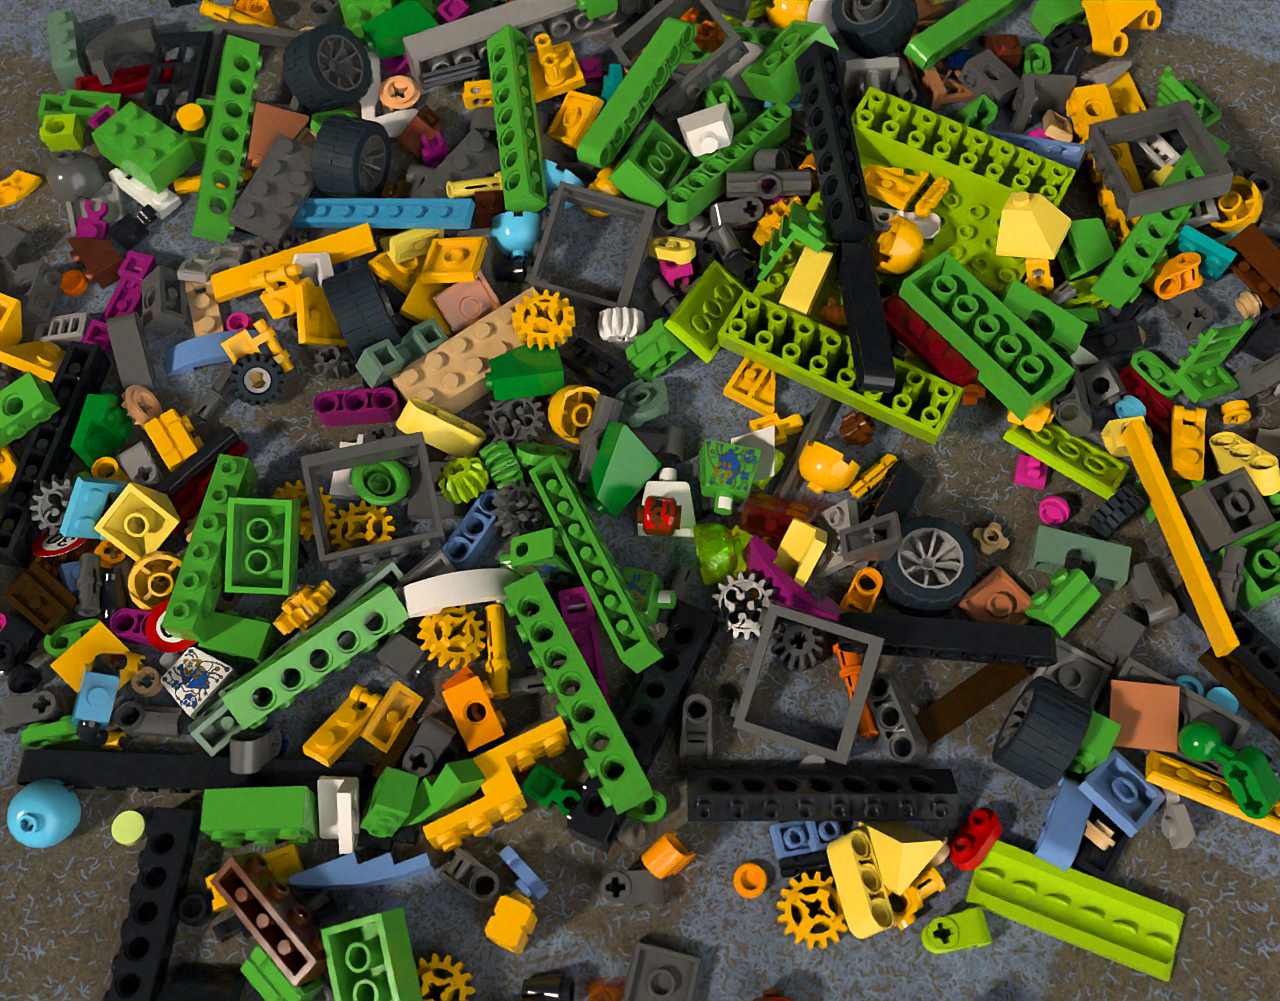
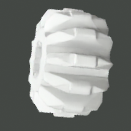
M626 307L607 308L601 311L598 319L600 338L608 342H635L634 339L638 335L644 334L645 331L644 313L635 308Z

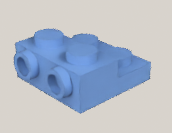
M1115 748L1110 752L1107 760L1095 767L1078 786V789L1130 838L1142 828L1167 797L1154 784L1145 781L1146 777Z

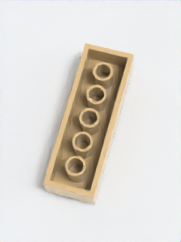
M532 286L390 376L395 391L403 402L407 404L410 397H417L455 415L492 391L487 390L485 373L490 372L489 360L527 344V340L520 342L518 333H514L512 313L516 312V303L524 304V295L530 299L533 298V291H536L535 288ZM557 341V346H561L562 344Z

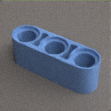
M488 489L478 497L444 545V554L458 572L469 570L500 528L495 526V523L499 521L498 516L492 515V511L487 510L489 506L493 505L492 500L498 497L496 494L498 490ZM475 528H483L479 534H470ZM459 551L466 552L462 558H453L454 554Z
M1063 775L1057 784L1060 786L1056 797L1053 796L1033 852L1034 856L1064 871L1069 870L1076 857L1085 830V823L1088 820L1093 802L1078 789L1081 783L1066 775Z

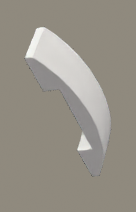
M474 569L424 579L406 585L401 590L409 618L439 614L442 608L496 600L497 604L501 605L504 600L508 599L503 587L520 580L521 577L518 572L510 569Z

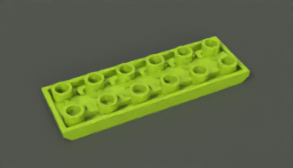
M999 840L994 843L981 864L974 869L965 900L966 903L982 907L984 910L1169 982L1175 949L1184 914L1175 908L1069 868L1068 871H1064L1034 856L1033 853Z

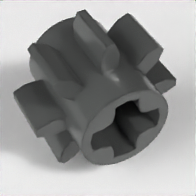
M338 344L335 346L324 345L319 354H314L318 362L314 367L318 374L323 373L326 381L330 377H337L340 380L344 371H350L347 363L350 357L347 351L341 352Z

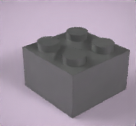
M1245 467L1204 483L1176 498L1207 553L1276 522Z

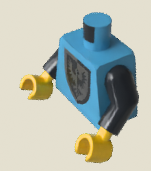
M129 651L124 654L102 653L94 658L93 664L85 663L70 722L72 725H77L76 735L78 738L101 745L103 750L122 751L123 748H120L119 740L120 737H126V733L104 729L110 721L120 680L119 670H126L137 674L141 673L142 669L138 668V663L141 659L146 658L144 655Z

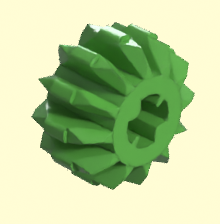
M499 440L486 445L484 449L479 451L480 461L484 463L489 479L495 489L499 490L511 481L516 483L523 480V472L520 469V465L507 443Z

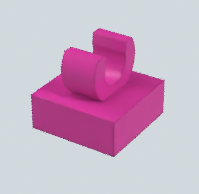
M658 260L659 269L671 289L675 288L674 280L677 278H681L684 285L689 284L688 276L693 275L691 262L679 265L674 261Z
M1019 454L1013 483L1043 490L1048 465L1031 455Z

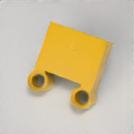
M1082 0V7L1085 8L1093 39L1092 51L1096 56L1120 57L1124 55L1128 48V38L1120 30L1125 26L1129 30H1155L1161 22V10L1157 6L1156 0Z

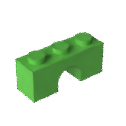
M1013 279L1000 290L997 298L1022 322L1030 321L1034 323L1040 332V338L1056 353L1066 352L1071 356L1077 351L1088 324L1016 279Z

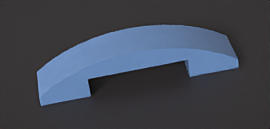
M241 330L207 334L186 340L165 351L166 375L173 376L196 372L195 367L231 361L220 343ZM247 330L251 338L259 334L257 330ZM276 332L275 338L279 342L278 333ZM265 342L257 346L263 355L273 356Z

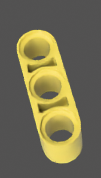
M805 246L782 294L779 305L808 318L829 273L835 254L823 249L818 254L808 246Z
M410 397L396 422V426L406 434L422 431L425 443L456 458L459 455L464 458L468 454L474 457L486 438L484 431L474 424L417 397Z
M1220 432L1211 436L1209 444L1213 465L1216 470L1225 475L1245 467L1260 495L1268 496L1280 491V469L1276 456L1233 432Z
M856 829L831 841L827 846V856L850 931L857 938L864 939L890 928L894 920L893 911L869 837L861 830Z

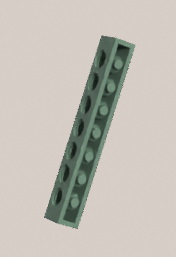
M384 559L328 606L326 613L322 617L314 621L305 630H300L265 661L381 584L385 583L393 586L404 574L393 561ZM376 612L368 614L365 618V625L378 614ZM343 631L339 634L337 643L340 647L352 637L350 631ZM317 649L311 653L309 658L310 664L318 665L324 660L325 652L323 649ZM295 668L286 669L281 676L282 683H292L297 678V670ZM266 687L256 689L253 693V701L258 703L264 702L269 697V689ZM221 698L187 726L189 733L211 757L230 742L231 735L242 730Z

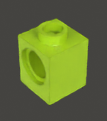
M76 113L44 115L43 126L40 127L39 133L42 142L46 143L50 151L82 150L85 128Z

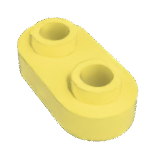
M658 236L650 239L647 243L649 256L654 257L656 260H669L683 265L690 263L692 258L697 255L695 242L688 239Z

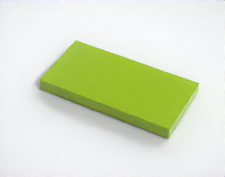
M714 260L668 318L664 326L708 364L721 348L717 336L719 330L743 291H751L725 270L719 262Z
M1052 421L1049 424L1045 423L1038 432L1025 428V424L1020 426L1013 423L1002 438L1106 500L1112 495L1114 496L1130 469L1129 465L1082 438L1071 437L1063 427Z

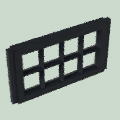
M210 31L164 33L157 37L141 108L152 116L154 110H165L163 123L181 135L184 129L180 125H170L173 110H179L186 104H195L197 98H201L213 44V33ZM199 46L196 62H184L187 47ZM179 47L176 63H165L168 48ZM194 67L191 83H179L182 69ZM175 68L171 84H160L163 69ZM190 88L187 103L175 104L178 89ZM159 89H170L166 105H155Z

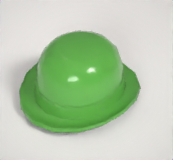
M392 459L354 467L351 472V483L355 492L364 501L373 505L387 506L397 503L406 496L411 487V476L404 465Z

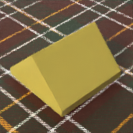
M130 482L93 529L137 561L143 555L157 551L180 523L181 519L167 494Z
M859 821L858 830L864 832L871 841L885 888L901 896L943 846L941 840L902 821Z

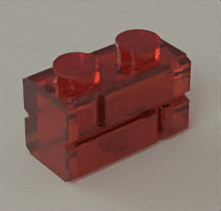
M752 490L745 501L739 529L747 532L753 531L757 535L782 541L793 518L807 522L810 507Z

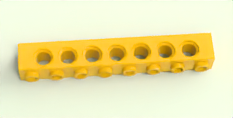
M1105 83L1076 87L1066 102V112L1068 116H1071L1074 124V135L1076 138H1080L1079 141H1082L1083 145H1085V140L1088 139L1090 124L1117 118ZM1127 142L1108 146L1133 193L1144 191ZM1087 152L1084 160L1089 167L1090 181L1095 184L1098 204L1103 207L1106 216V227L1112 229L1116 234V242L1113 244L1116 252L1139 217L1126 219L1122 209L1116 207L1114 195L1111 190H1107L1102 172L1097 171L1093 155ZM1167 253L1158 264L1169 260Z

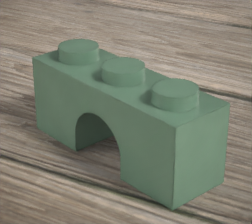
M72 8L46 13L52 70L63 89L76 87L75 78L88 76L87 64L80 51V47H84L82 27Z
M434 317L411 327L409 332L401 339V344L393 346L387 338L364 349L355 367L370 388L373 389L390 381V376L449 340V338Z
M1039 525L1032 535L1027 568L1053 574L1064 567L1066 558L1075 557L1087 565L1089 569V582L1091 584L1119 591L1128 579L1132 547L1123 546L1115 540L1103 541L1091 538L1086 533L1062 531L1054 525Z

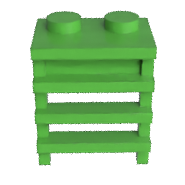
M1170 66L1164 69V75L1159 77L1161 84L1158 86L1160 91L1157 94L1159 101L1156 102V105L1158 107L1189 99L1206 128L1221 118L1222 112L1188 78L1179 83L1172 76V68Z
M794 201L791 205L790 217L784 214L781 218L780 230L774 228L771 232L770 243L764 241L762 244L759 268L762 271L757 276V280L760 282L764 280L794 238L819 254L826 245L827 222H825V218L815 210L810 212Z
M1247 319L1242 325L1238 323L1222 328L1213 327L1209 331L1201 332L1197 336L1201 342L1191 345L1187 349L1191 355L1183 357L1178 361L1181 368L1171 370L1168 374L1194 403L1231 394L1239 386L1220 364L1251 327L1253 322Z

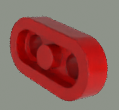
M980 808L972 812L950 842L948 857L957 869L970 871L978 867L1001 835L1003 825L993 810Z

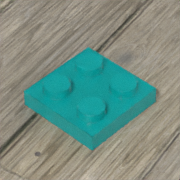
M1188 225L1184 226L1167 252L1171 258H1175L1177 255L1185 252L1198 253L1201 256L1199 274L1204 279L1210 280L1212 278L1215 281L1237 255L1236 252Z

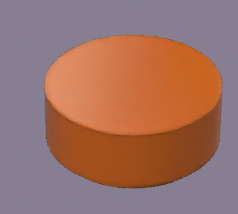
M70 270L63 274L59 288L65 295L75 297L86 291L89 282L83 272Z

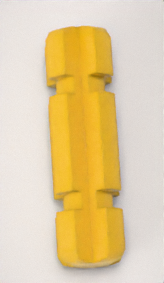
M942 176L936 178L921 197V200L915 205V210L913 211L915 216H920L921 219L928 217L943 198V195L949 190V179H944Z
M886 454L879 460L880 464L876 462L859 476L860 480L855 479L848 487L854 497L861 498L868 493V488L872 489L879 484L888 469L898 461L896 456Z

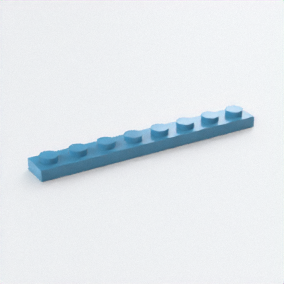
M307 198L290 228H352L368 222L371 228L469 229L476 204L471 198Z

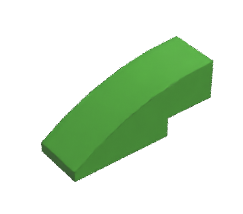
M71 89L66 90L65 96L42 94L38 117L43 126L44 115L76 113L83 126H90L88 120L106 104L118 112L122 96L121 94Z
M473 759L447 763L440 774L424 777L414 794L410 814L400 827L445 816L459 808L474 795L486 777Z

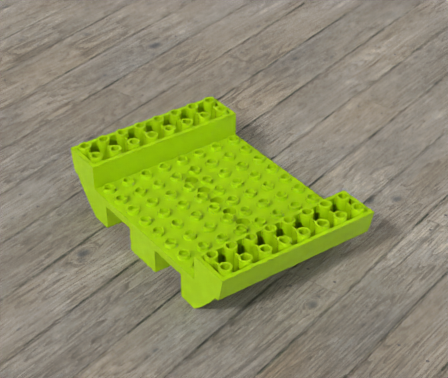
M870 86L851 116L862 171L868 164H874L886 168H903V174L919 176L921 171L930 173L926 184L904 210L914 213L917 202L921 200V197L936 178L942 176L950 181L949 190L931 211V213H935L941 219L940 230L933 238L924 239L923 249H925V256L918 266L914 265L911 270L900 277H894L875 270L879 290H885L891 296L895 293L899 294L903 280L944 251H947L995 297L1013 279L1021 282L1027 274L1026 257L996 255L1002 209L1012 192L1022 191L1041 194L1059 209L1076 170ZM818 185L805 208L810 212L811 210L819 212L825 218V222H827ZM868 195L869 204L873 207L899 210ZM884 216L878 217L882 221L888 220ZM828 226L826 228V245L823 250L832 252L835 255L809 317L806 318L779 305L782 294L806 246L794 238L762 282L759 281L753 293L746 290L743 291L717 334L719 345L935 446L955 413L966 386L961 388L937 377L916 356H903L905 357L904 362L893 357L895 385L891 393L859 391L836 264L838 244L830 241ZM872 232L860 242L870 243L873 253L880 234ZM881 298V301L884 302L888 298Z

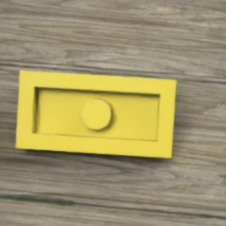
M407 229L381 238L380 245L396 265L428 253L433 239L444 238V229Z
M793 518L776 551L779 555L774 560V563L804 588L827 544L828 532L798 518Z

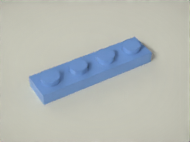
M988 129L986 133L1079 171L1087 155L1086 147L1083 144Z

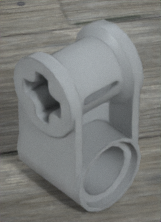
M140 441L116 456V459L132 482L153 489L165 477L157 466V461L150 455L149 449Z

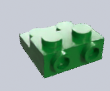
M110 393L87 395L70 445L90 469L102 457L113 458L112 447L123 448L125 440L129 439L132 435V424L128 416H126L127 410L120 408L117 405L118 397Z

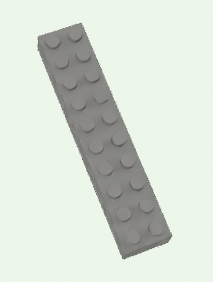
M515 0L402 39L410 72L422 95L457 82L424 90L419 82L420 74L488 57L486 41L508 23L527 36L528 46L536 45V36L543 33L549 35L552 46L568 40L571 44L612 30L635 12L641 13L644 11L647 14L655 7L654 0H617V11L589 20L584 11L578 9L576 0Z

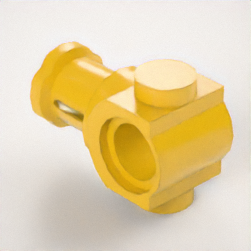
M928 863L901 896L885 888L888 896H896L903 903L902 912H893L894 926L897 925L902 931L918 920L914 913L923 907V900L936 891L942 892L946 889L943 879L931 864ZM924 882H927L925 886L918 889V886H920Z

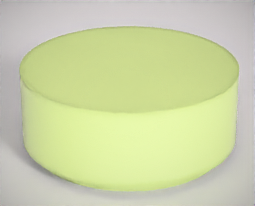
M125 811L115 818L111 829L112 836L117 842L126 846L138 844L146 836L147 820L136 811Z

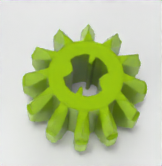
M471 454L466 455L464 458L459 455L454 461L448 460L449 464L441 467V473L436 477L442 495L448 501H453L456 505L462 501L469 503L470 499L478 498V494L487 490L486 485L490 482L484 463L478 457H473Z

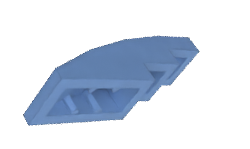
M355 852L290 876L289 881L293 886L302 889H361L401 882L435 871L431 857L427 853L397 863L396 857L389 852L362 863L361 858Z

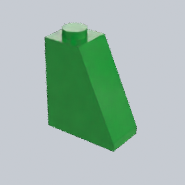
M405 0L361 25L365 36L362 38V41L369 52L373 51L380 59L405 55L406 51L402 38L440 25L417 0Z
M557 342L554 343L555 349H551L549 344H547L540 351L538 344H534L531 348L524 344L490 359V372L485 373L487 390H493L494 400L501 401L556 394L557 391L564 388V372Z
M611 421L608 424L584 491L586 497L591 501L589 506L600 516L606 514L616 518L662 465L626 424Z

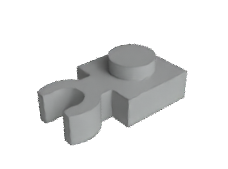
M1161 787V792L1167 796L1160 804L1164 811L1161 820L1162 832L1170 840L1172 849L1186 848L1196 837L1185 804H1180L1178 793Z

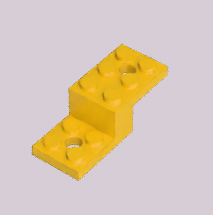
M561 716L472 758L486 777L481 785L485 797L422 827L427 840L437 851L443 849L444 852H450L463 844L462 839L472 834L475 837H480L493 829L492 824L502 819L505 822H510L523 815L522 809L528 806L512 772L517 769L519 772L527 771L537 764V759L545 755L553 758L566 750L565 746L570 744Z

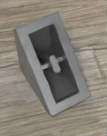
M897 512L839 530L842 557L845 561L890 560L903 543Z

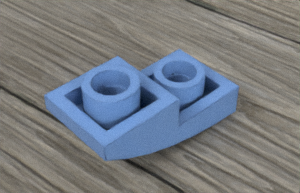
M791 821L773 824L769 827L777 860L825 851L831 841L844 835L841 821Z

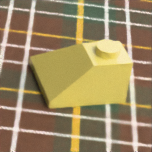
M1024 191L1012 192L1002 209L996 255L1054 259L1071 226V219L1041 194Z

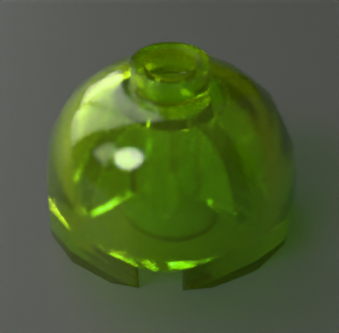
M703 523L694 525L695 547L701 564L700 571L704 584H714L726 580L727 576L733 575L738 568V557L744 556L741 539H734L731 530L723 524Z

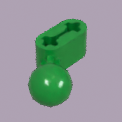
M1203 720L1191 721L1181 728L1178 734V745L1182 753L1188 759L1199 763L1213 759L1224 765V777L1241 811L1253 819L1265 818L1280 801V785L1264 753L1253 746H1243L1238 751L1223 743L1219 730L1212 723Z

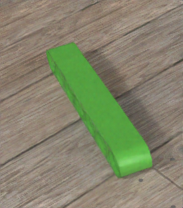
M970 0L915 36L906 46L904 55L925 71L1017 8V4L1026 0Z
M667 17L580 141L577 148V159L580 162L601 169H606L611 164L692 45L696 35V27L693 23L672 17Z
M781 104L768 108L734 136L729 146L716 151L670 189L667 195L668 220L676 225L690 222L726 191V171H750L754 167L753 158L758 149H775L790 136L791 108Z

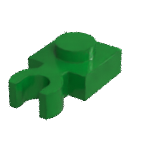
M539 762L520 788L521 793L547 810L552 802L556 803L559 812L568 817L570 810L565 808V800L568 798H572L577 802L581 800L578 792L561 789L566 782L565 779Z

